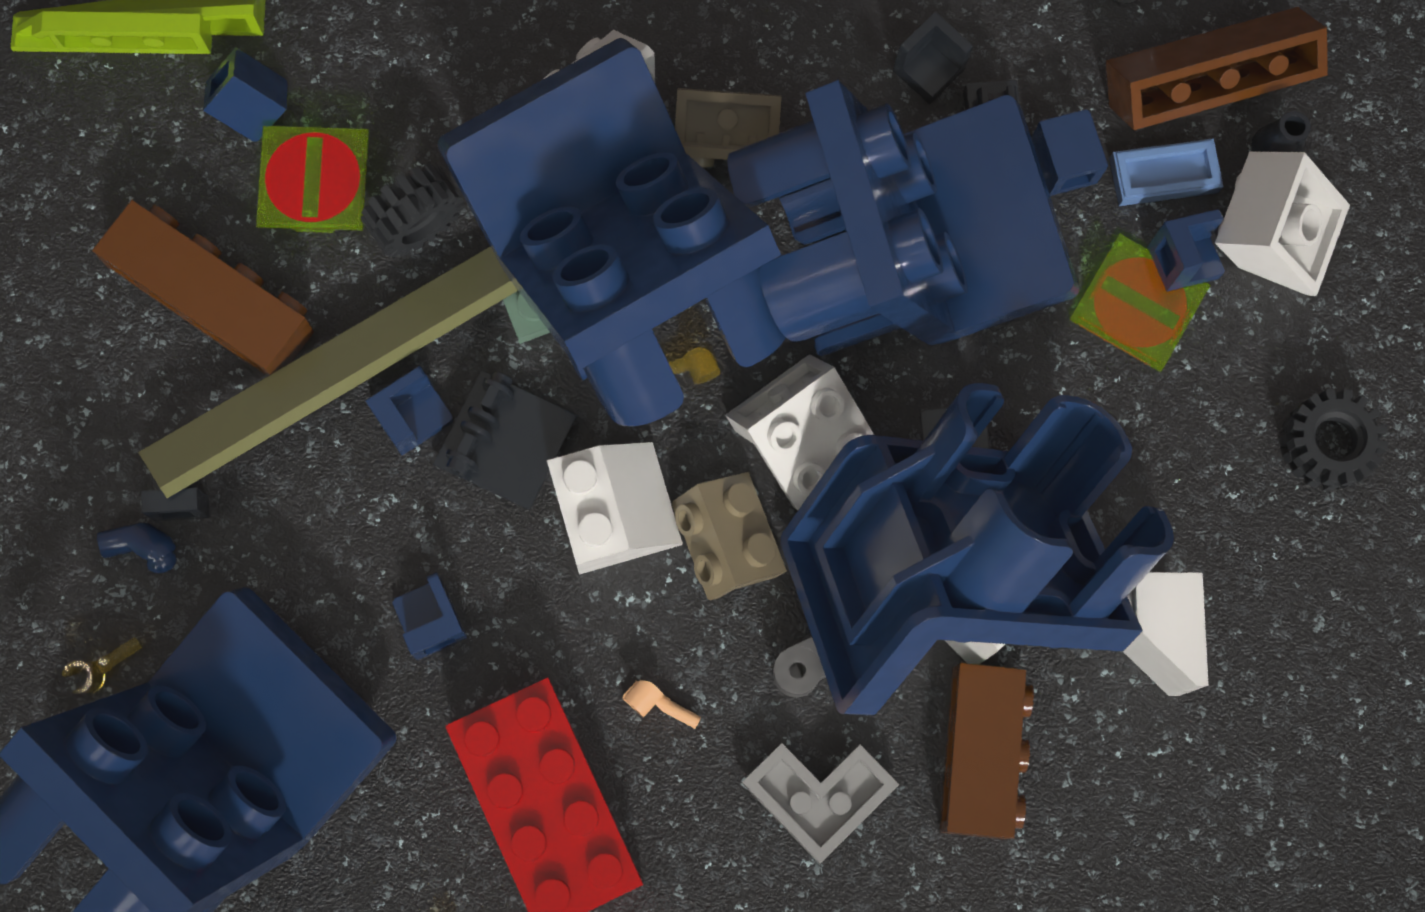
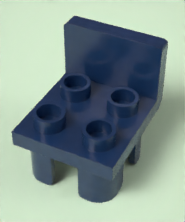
M615 39L439 138L438 148L504 272L566 352L579 377L582 380L589 379L601 404L615 423L623 426L645 425L665 417L682 405L684 399L683 392L652 329L703 299L708 304L732 358L740 366L750 367L760 362L777 350L786 337L781 333L770 313L760 284L761 266L781 255L768 224L686 154L640 50L626 39Z
M837 80L805 93L813 117L812 121L728 154V171L735 196L749 207L757 206L779 197L787 215L793 237L798 242L810 244L839 232L847 231L774 258L760 268L762 291L770 313L781 333L791 341H802L821 334V336L814 339L816 354L820 356L903 328L928 345L942 344L1073 299L1079 292V284L1023 111L1012 96H1001L903 134L897 117L889 104L868 110Z
M974 383L965 386L959 392L924 441L864 435L849 441L843 446L781 535V547L836 709L840 714L875 715L937 640H949L960 643L981 642L1044 646L1049 648L1125 651L1140 635L1143 629L1127 596L1170 550L1173 545L1174 534L1172 526L1162 508L1145 506L1140 509L1106 549L1104 548L1087 510L1125 467L1132 455L1131 443L1121 425L1112 415L1087 399L1059 395L1047 402L1010 451L972 447L1004 404V399L997 386Z
M242 587L225 592L211 606L149 682L23 726L2 749L0 757L18 776L0 796V884H7L19 878L61 827L66 824L109 868L72 912H213L227 896L287 861L302 849L396 742V734L250 588Z

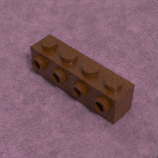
M1299 7L1106 60L1109 107L1133 130H1137L1328 76L1327 27Z
M131 200L92 251L112 271L267 377L290 364L314 333V330L304 317L308 310L302 304L284 292H281L276 298L261 288L265 281L258 274L242 263H238L233 269L218 259L222 252L214 244L197 233L190 240L176 230L180 225L179 222L154 204L148 211Z

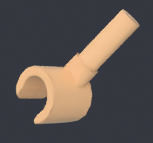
M636 681L623 695V700L643 718L656 705L662 712L694 729L701 719V716L671 701L670 698L666 697L649 681Z

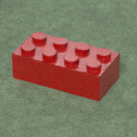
M545 678L445 726L528 912H589L644 885L549 678Z

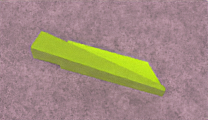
M106 0L21 11L13 15L12 51L211 54L212 35L264 36L265 0Z

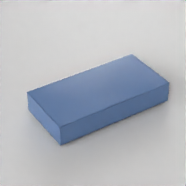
M1214 139L1116 151L1109 158L1118 206L1219 193L1224 187Z

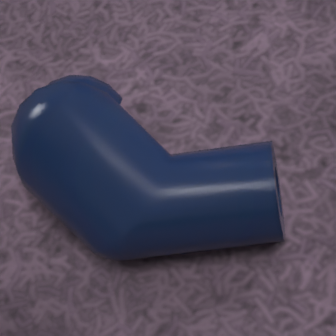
M140 522L97 533L98 546L103 558L134 552L139 557L147 560V568L154 573L167 572L174 568L177 563L176 555L173 552L176 546L172 538L149 523Z

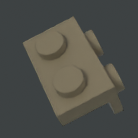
M678 88L675 130L686 154L701 167H714L715 159L727 160L730 152L779 134L782 96Z
M749 472L697 484L672 502L676 525L685 538L694 562L695 575L700 584H702L708 600L718 599L734 589L776 578L787 571Z

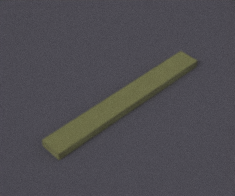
M488 247L138 453L166 498H169L518 290L504 272L492 248Z

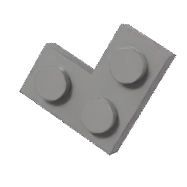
M781 743L742 782L753 796L819 864L899 786L897 781L861 744L820 783Z

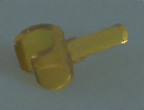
M695 348L686 353L683 358L668 362L674 374L689 371L694 384L705 383L720 375V370L714 356L706 348Z
M134 637L95 661L79 660L68 663L62 671V676L71 677L85 669L87 681L82 687L74 690L73 693H94L103 686L105 673L143 647L138 639Z

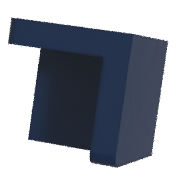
M235 47L206 81L203 111L251 141L257 142L287 110L288 82L282 76Z
M1082 110L1039 121L1031 139L1049 195L1052 196L1097 184L1107 169L1108 163L1090 111Z
M1219 209L1164 222L1147 246L1167 292L1217 280L1224 274V267L1210 238L1224 220Z
M421 366L366 400L369 408L402 456L453 422L452 414L431 385Z
M437 572L427 576L428 584L403 594L392 602L405 632L402 635L410 654L417 660L468 638L443 580Z

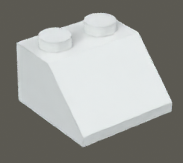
M1249 152L1243 170L1237 177L1235 191L1226 215L1223 218L1224 220L1219 225L1215 244L1238 268L1305 295L1317 296L1350 205L1305 152Z
M653 442L599 445L547 460L579 575L683 544Z
M1149 572L1127 596L1143 631L1123 652L1168 696H1180L1208 686L1203 573Z

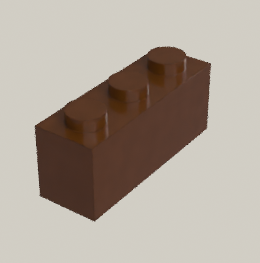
M959 663L952 668L939 833L1015 839V828H1023L1026 814L1025 795H1018L1019 772L1026 773L1028 769L1030 743L1029 740L1022 739L1023 717L1029 718L1031 716L1034 699L1033 685L1025 684L1026 670Z

